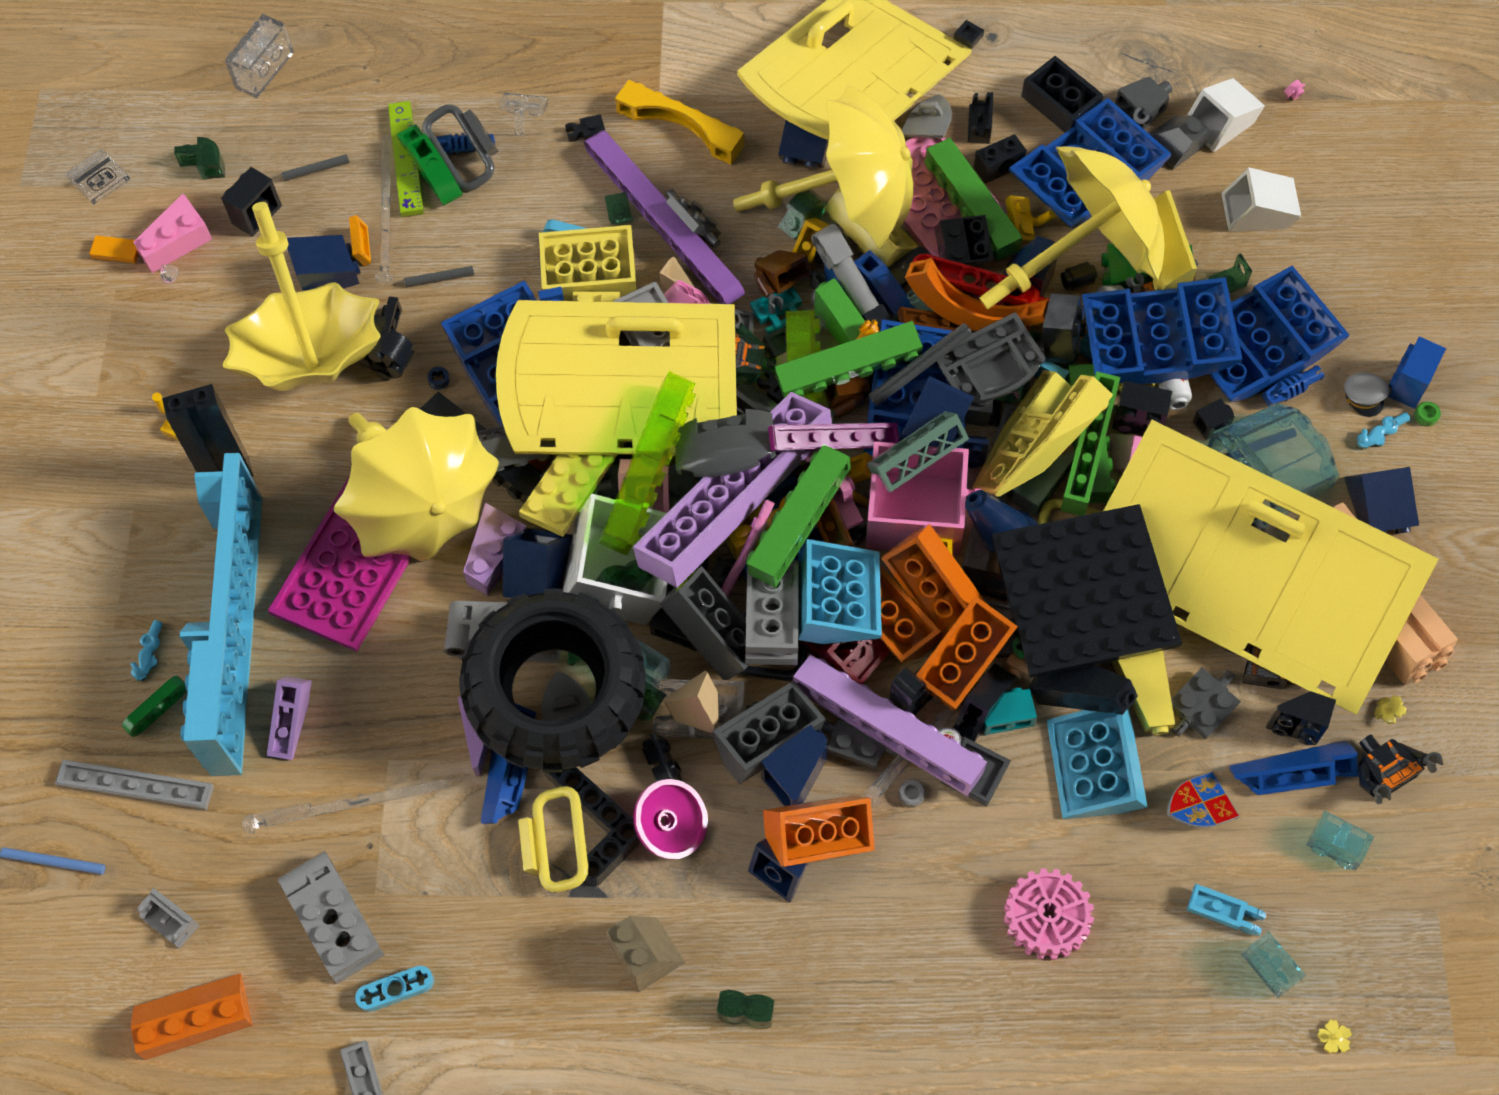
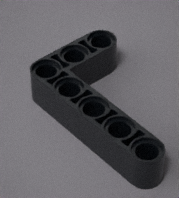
M905 667L898 673L891 684L889 700L896 707L903 711H909L915 716L933 696L926 691L927 684L916 676L921 667L915 673Z
M577 767L562 770L563 772H544L547 779L556 787L567 786V782L571 779L579 780V783L571 788L575 789L579 794L582 810L608 833L587 855L588 868L596 867L599 871L594 876H587L584 884L591 887L598 886L641 842L637 833L631 838L622 836L624 831L628 829L636 832L634 819ZM589 796L598 797L597 801L592 804L585 802ZM607 813L617 814L616 818L611 821L603 819ZM609 848L617 850V853L612 857L604 855V852Z

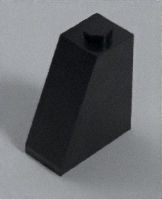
M994 663L967 696L953 728L963 738L966 737L975 742L982 733L986 720L1004 693L1010 690L1016 676Z

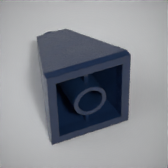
M764 839L755 846L748 872L790 903L794 898L808 863L781 866L767 839Z

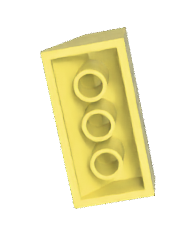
M840 187L824 207L830 214V219L839 224L843 229V233L853 239L858 245L859 251L865 254L871 250L888 268L904 255L919 247L900 227L898 231L892 230L888 239L879 248L862 226L849 220Z
M1168 190L1154 198L1162 223L1165 244L1164 260L1158 281L1153 279V286L1156 291L1177 288L1178 283L1193 281L1197 270L1171 191Z

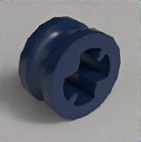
M434 367L429 370L428 383L431 388L442 390L448 386L450 378L445 368ZM441 375L443 376V380H437V381L435 382V379H434L435 376H436V377H440Z

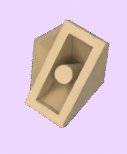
M675 257L670 258L659 272L663 294L677 280L693 286Z
M706 671L663 699L672 718L676 722L710 733L719 727L718 691Z

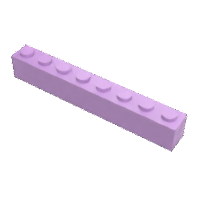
M810 654L793 676V681L808 699L965 796L970 794L983 775L987 761L983 760L981 755L965 749L957 740L942 735L934 726L919 721L911 712L903 711L896 707L888 698H882L873 693L868 686L855 682L845 672L832 668L824 659L816 658Z

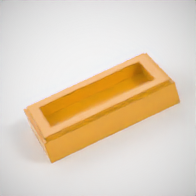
M358 216L349 217L352 255L363 266L371 264L368 226Z
M95 235L89 255L91 259L136 264L139 252L133 243L135 241L133 239Z

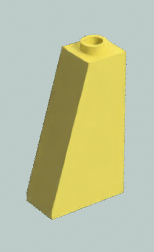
M1163 651L1111 661L1116 673L1130 679L1137 692L1138 697L1135 699L1132 707L1144 732H1153V735L1169 733L1168 730H1171L1175 725Z

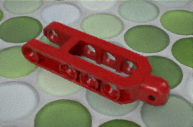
M919 254L913 259V262L932 258L940 273L949 283L977 300H980L979 297L990 290L986 287V283L995 282L998 284L1008 277L930 254ZM971 275L976 279V281L973 283H966L963 280V277ZM1031 284V287L1024 293L1021 292L1019 296L1008 294L995 305L1017 306L1045 300L1049 302L1050 299L1040 296V291Z

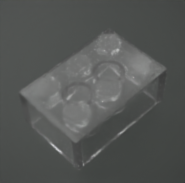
M262 14L253 23L247 34L240 39L233 51L227 55L225 63L235 89L258 98L292 56L294 50L285 24Z

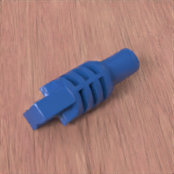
M465 133L436 137L444 151L448 154H454V152L460 154V151L463 153H467V151L473 153L475 151L474 146ZM488 134L495 144L494 134Z
M1318 365L1303 373L1296 372L1276 382L1275 385L1262 394V397L1268 406L1286 402L1305 392L1309 385L1322 380L1324 373L1322 371L1316 374L1321 370Z

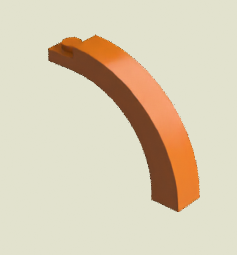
M932 258L910 263L905 276L912 290L929 308L956 325L960 326L962 323H965L973 331H978L1014 312L1017 313L1028 331L1030 325H1040L1045 320L1049 304L1048 300L1017 306L993 305L987 310L980 300L966 295L949 283L940 273Z

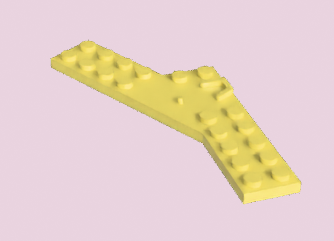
M573 292L572 301L613 302L620 298V292ZM618 441L617 448H623L626 442ZM558 454L520 509L519 516L563 537L618 454Z

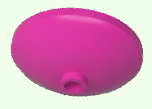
M665 779L651 784L639 796L634 809L635 830L641 843L654 855L665 859L683 858L693 853L700 846L706 835L708 818L705 805L699 794L688 784L679 780ZM661 817L665 819V826L661 824Z

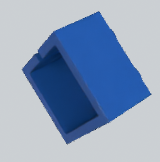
M1420 336L1415 345L1410 343L1388 387L1392 388L1388 397L1415 409L1429 386L1446 348Z

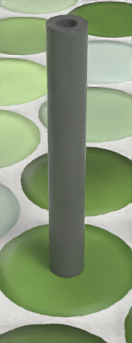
M347 154L281 173L284 181L350 162Z
M473 266L407 277L404 278L406 287L474 275Z

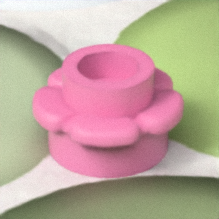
M1299 80L1294 81L1284 90L1287 95L1286 98L1292 97L1293 100L1297 99L1305 92L1302 89L1305 84H1301Z

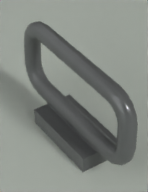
M446 104L425 118L423 133L433 143L461 190L473 191L492 178L495 165L490 155L493 156L499 151L471 109L463 113L457 106ZM448 113L455 116L486 166L485 172L471 182L462 180L432 132V124Z

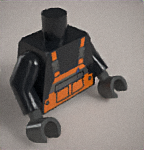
M1370 734L1359 742L1360 746L1367 753L1358 763L1359 786L1375 797L1376 804H1382V799L1385 797L1391 800V794L1416 779L1425 769L1423 766H1427L1428 771L1434 773L1437 771L1436 764L1443 765L1440 753L1431 752L1427 754L1405 744L1398 743L1394 739H1390L1380 745L1374 736Z

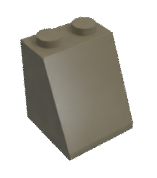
M629 916L606 931L611 948L639 992L685 963L657 917Z

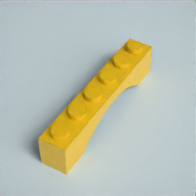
M628 80L615 97L616 111L635 121L658 119L682 125L702 139L712 157L732 165L745 146L744 132L739 128L729 126L717 118L705 115L700 110L692 109L678 100L670 99L661 92H655L641 83Z

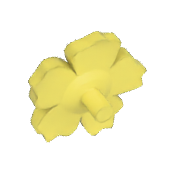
M1394 695L1390 699L1389 697L1381 698L1377 702L1379 706L1375 708L1374 713L1377 720L1382 719L1391 725L1396 723V717L1401 718L1402 715H1406L1407 709L1403 706L1401 697Z
M1329 1020L1324 1026L1325 1029L1318 1030L1317 1036L1321 1043H1325L1324 1050L1329 1054L1337 1053L1338 1050L1342 1053L1350 1050V1041L1347 1040V1038L1352 1036L1350 1028H1346L1344 1025L1339 1027L1337 1020Z

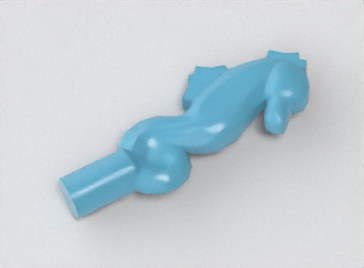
M1405 412L1394 418L1391 416L1384 417L1382 425L1374 427L1368 435L1367 430L1363 428L1361 434L1357 436V446L1363 449L1373 445L1383 446L1385 443L1384 435L1396 433L1398 426L1410 421L1409 414Z
M154 620L149 632L140 638V644L144 648L138 655L139 666L135 662L130 664L132 668L131 675L140 682L147 679L146 676L150 670L158 665L157 659L152 655L160 645L158 635L163 623L158 620Z

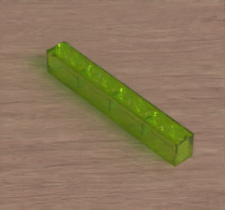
M668 371L651 408L599 544L627 556L631 548L641 539L642 535L638 534L640 527L644 528L649 519L650 514L646 513L648 506L652 508L656 501L658 493L654 492L656 486L660 487L666 473L662 472L664 466L669 465L673 453L670 452L672 446H676L681 433L678 432L679 426L683 427L689 413L685 412L687 406L691 407L696 394L693 393V389L696 383Z

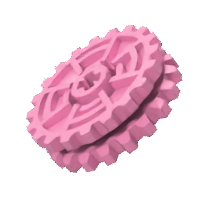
M1046 868L1040 869L1039 874H1035L1033 871L1028 872L1026 879L1019 878L1016 882L1017 885L1011 888L1004 906V911L1006 912L1004 924L1009 925L1007 930L1009 937L1014 936L1016 938L1014 944L1018 948L1021 946L1026 948L1025 954L1030 956L1032 953H1036L1037 959L1043 960L1045 956H1049L1051 960H1057L1060 954L1064 958L1070 956L1072 949L1077 951L1083 941H1086L1094 921V917L1091 916L1094 907L1093 904L1088 903L1090 898L1088 891L1083 892L1081 890L1083 884L1080 881L1074 883L1071 880V874L1067 873L1065 876H1062L1058 869L1048 873ZM1045 910L1046 913H1048V911L1053 912L1052 918L1051 915H1049V918L1044 916Z

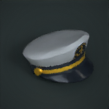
M1360 372L1350 376L1344 385L1346 401L1356 412L1372 417L1382 411L1384 399L1389 393L1388 384L1384 379L1376 374Z

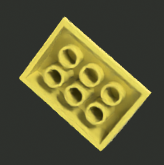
M631 225L539 233L542 290L561 286L564 301H572L573 292H620V297L637 290Z

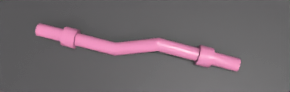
M765 500L758 517H754L751 524L753 528L721 588L727 597H729L736 580L745 567L749 553L754 549L761 532H764L768 525L766 521L775 504L769 500Z

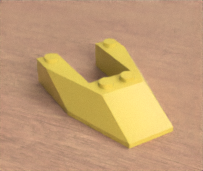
M1043 370L1002 427L972 489H981L992 496L999 497L1043 473L1091 422L1107 408L1108 401L1113 394L1094 376L1080 375L1074 385L1071 386L1057 372Z

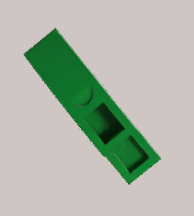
M416 124L397 134L399 142L417 165L421 176L443 206L463 196L461 189L437 149Z

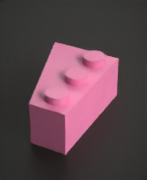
M183 193L133 243L141 258L153 273L212 240V237L205 222Z

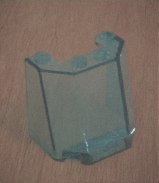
M1279 403L1216 430L1212 433L1207 446L1218 452L1226 448L1236 461L1313 498L1332 488L1339 477L1330 445L1325 436L1313 427L1310 419L1303 415L1299 409ZM1270 502L1271 508L1285 515L1291 513L1290 511ZM1262 522L1265 528L1270 526V524Z

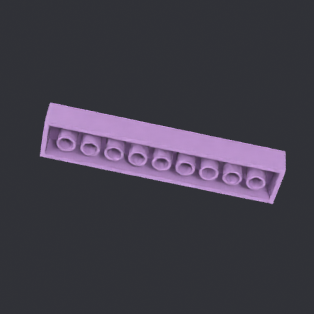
M790 392L770 412L773 415V425L832 424L830 409L793 392ZM812 451L776 452L774 458L771 459L770 454L758 460L759 466L749 470L724 476L703 477L633 546L638 567L678 588Z

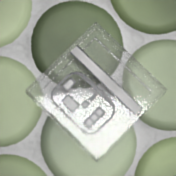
M102 148L65 173L67 178L93 205L130 180L128 174Z

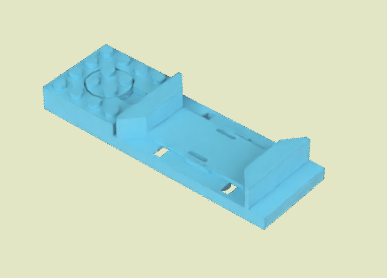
M224 453L222 472H195L194 476L198 503L213 529H218L210 622L187 623L180 631V638L189 650L187 662L190 666L189 675L185 677V688L188 694L187 700L183 701V714L186 717L185 725H182L180 730L181 740L185 742L188 749L192 751L195 758L199 760L210 776L242 775L263 498L240 453Z

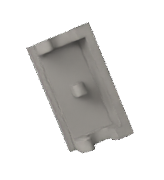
M153 888L137 909L141 913L139 917L180 949L200 925Z

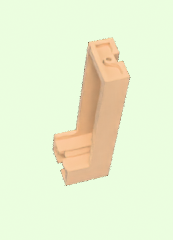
M1343 502L1333 507L1356 518ZM1421 594L1386 660V664L1404 686L1413 681L1414 683L1422 681L1428 675L1427 671L1435 670L1437 672L1443 669L1448 664L1449 656L1454 653L1455 650L1453 648L1458 641V638Z

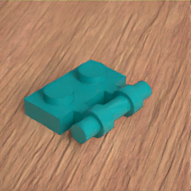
M793 286L780 294H774V296H779L783 299L782 311L778 306H775V314H771L768 311L769 299L764 298V296L750 302V308L762 325L768 321L771 323L770 326L764 328L766 335L804 316L806 319L810 318L807 309L798 312L796 309L802 306V300ZM786 313L790 315V317L781 321L778 318Z

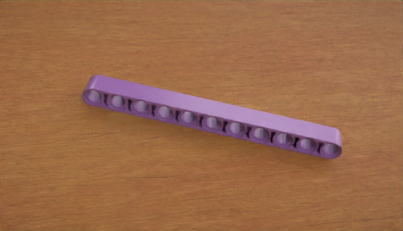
M605 130L584 141V146L594 161L720 304H731L745 295L744 289L736 277L696 233L692 232L666 203L665 197Z

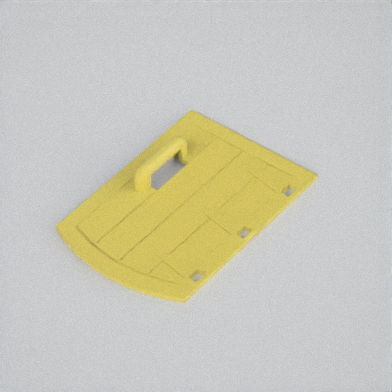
M826 0L741 67L737 72V76L772 111L805 131L829 140L826 101L838 100L843 95L847 85L867 94L877 102L891 120L895 121L918 98L925 95L971 54L972 49L887 0ZM844 20V26L851 30L828 49L822 46L824 33L837 22L840 23ZM946 59L951 62L948 66L943 63ZM911 92L915 95L909 98L906 94Z
M518 300L502 334L496 368V389L500 417L514 454L676 456L675 430L695 418H697L699 423L737 415L734 304ZM620 331H667L670 333V347L619 346ZM541 440L555 441L556 447H540ZM618 441L632 442V448H617Z

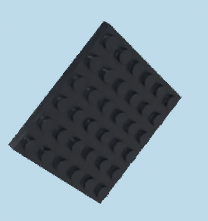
M1140 504L992 534L991 539L1015 625L1018 626L1016 631L1029 678L1182 646V640Z

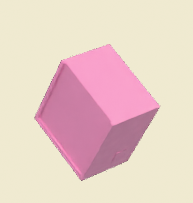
M874 442L873 459L897 443ZM928 446L926 454H935L938 447ZM955 448L892 492H887L878 474L871 473L865 549L890 551L911 534L930 524L940 538L952 539V556H959L965 525L966 499L972 492L981 490L976 488L975 490L967 489L969 449ZM911 455L908 459L907 468L913 469L916 467L920 455ZM894 467L886 472L891 483L898 478L900 468Z

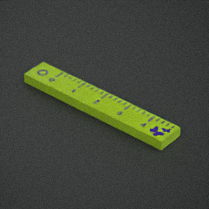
M411 102L390 103L388 108L401 217L424 214L419 168L397 138L398 133L414 125Z

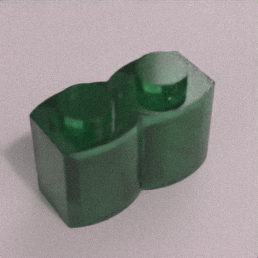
M633 560L625 566L613 565L605 568L595 581L640 592L652 579L653 575L639 568L637 560Z
M724 990L719 995L717 1017L727 1024L738 1025L745 1023L752 1028L768 1029L772 1027L775 1001L765 995L754 994L746 996L740 991Z

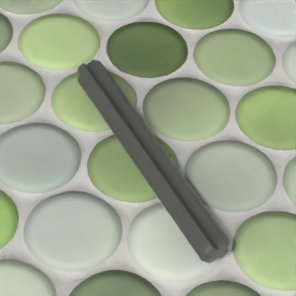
M962 323L869 394L872 402L875 405H879L971 336L972 332L969 327Z

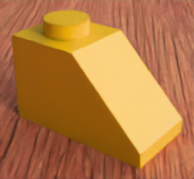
M817 218L805 220L792 252L807 255L808 261L814 265L816 263V248L812 242V235L829 226V224Z

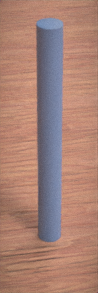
M5 847L0 851L1 858L103 875L105 872V864Z

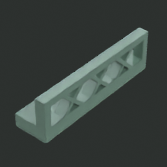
M944 411L867 463V466L871 473L879 475L887 492H892L963 444L969 437L958 415ZM955 426L960 437L952 442L946 441L948 431ZM938 441L937 452L933 455L926 454L929 443ZM913 454L920 455L917 466L913 469L907 468L909 457ZM894 467L900 468L898 478L891 483L886 472Z

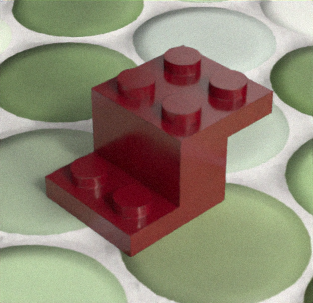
M880 638L829 644L798 640L811 655L824 659L829 666L845 672L852 680L859 684L865 682L890 652L889 648Z

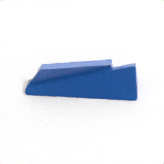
M515 704L521 713L535 719L536 712ZM493 750L481 815V824L484 825L496 824L505 815L512 814L519 809L528 773V767L521 768L513 765Z
M1340 741L1229 766L1234 778L1239 779L1257 795L1335 785V777L1358 776L1357 752L1348 741Z

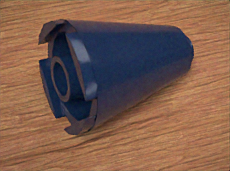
M983 490L972 492L966 499V510L984 546L990 552H995L991 539L992 534L1028 527V521L1020 511Z

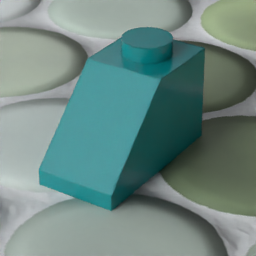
M1014 688L1004 693L985 722L984 736L1035 726L1037 714L1030 689Z

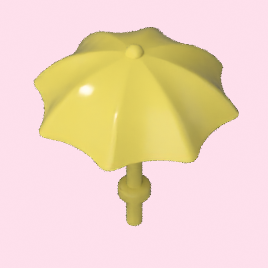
M847 85L843 95L838 100L826 101L829 121V144L826 157L832 170L781 185L774 180L765 181L761 185V191L733 200V205L737 212L764 204L769 209H775L782 205L783 198L838 181L849 220L862 226L879 248L888 239L892 230H899L909 214L913 199V160L910 155L911 153L906 146L904 134L900 127L888 117L877 102L862 91Z
M1056 147L1066 169L1067 181L1092 217L1022 267L1012 264L1006 268L1009 276L980 296L981 303L988 310L1017 288L1024 293L1031 287L1029 280L1031 277L1097 228L1122 253L1137 273L1144 272L1158 281L1164 260L1165 244L1157 205L1149 192L1151 189L1150 182L1148 180H1140L1125 163L1106 153L1078 147Z
M266 202L256 203L252 209L261 236L256 240V245L260 254L269 257L281 293L270 294L254 312L225 328L230 341V349L223 362V367L236 374L259 379L263 385L276 391H290L309 384L332 383L346 367L361 360L370 353L380 339V333L374 324V315L379 305V299L351 294L335 282L318 288L295 292L283 254L288 247L286 234L276 231L268 204Z
M411 407L388 430L379 423L368 422L360 413H354L349 417V424L358 432V444L352 448V467L349 481L342 496L335 504L334 512L345 519L357 533L363 556L376 557L394 553L407 555L419 561H426L432 558L449 539L479 524L482 498L487 486L496 474L499 461L482 446L476 432L473 415L464 414L455 417H441L425 413L416 407Z

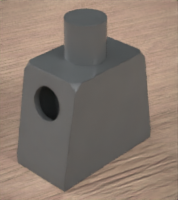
M1145 77L1118 89L1115 104L1132 119L1134 118L1135 110L1138 107H1144L1145 111L1141 114V118L1144 119L1148 114L1153 116L1150 123L1142 126L1145 130L1166 110L1170 98L1168 94L1172 92V86L1168 81L1158 85L1151 77Z

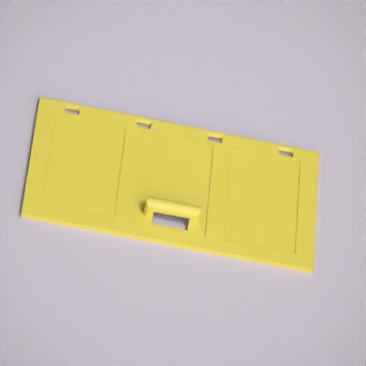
M1151 420L1103 510L1107 511L1140 504L1172 611H1174L1175 607H1178L1189 613L1187 621L1174 615L1176 624L1287 679L1307 691L1336 699L1335 705L1355 715L1359 712L1439 560L1412 545L1154 420ZM1264 500L1300 516L1298 521L1264 505ZM1255 517L1290 534L1287 542L1285 543L1251 526ZM1248 643L1262 650L1259 658L1244 651ZM1321 680L1336 687L1333 695L1317 688Z

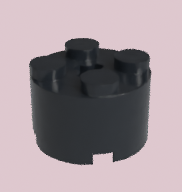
M377 326L376 329L380 333V339L371 352L358 362L362 366L369 367L376 372V376L384 381H388L390 378H399L402 376L415 350H411L413 345L401 333L395 330H391L389 333L383 331L385 327Z

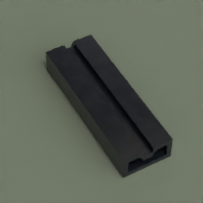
M213 384L162 398L167 421L196 472H222L224 453H240L251 476H254L249 456Z

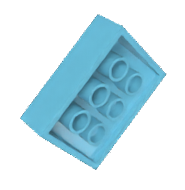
M806 539L798 556V640L829 644L881 638L879 552Z
M1129 708L1123 715L1082 710L1047 720L1063 819L1123 814L1148 808Z

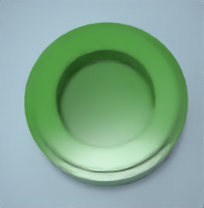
M1432 402L1420 403L1414 412L1415 420L1420 425L1426 427L1435 425L1441 416L1440 408Z

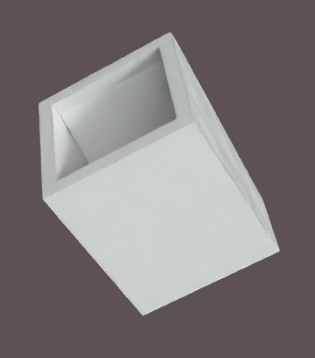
M1232 78L1202 89L1187 116H1195L1210 129L1205 146L1212 152H1215L1253 125L1265 105Z
M1248 167L1221 193L1228 231L1231 232L1287 229L1301 217L1294 178Z

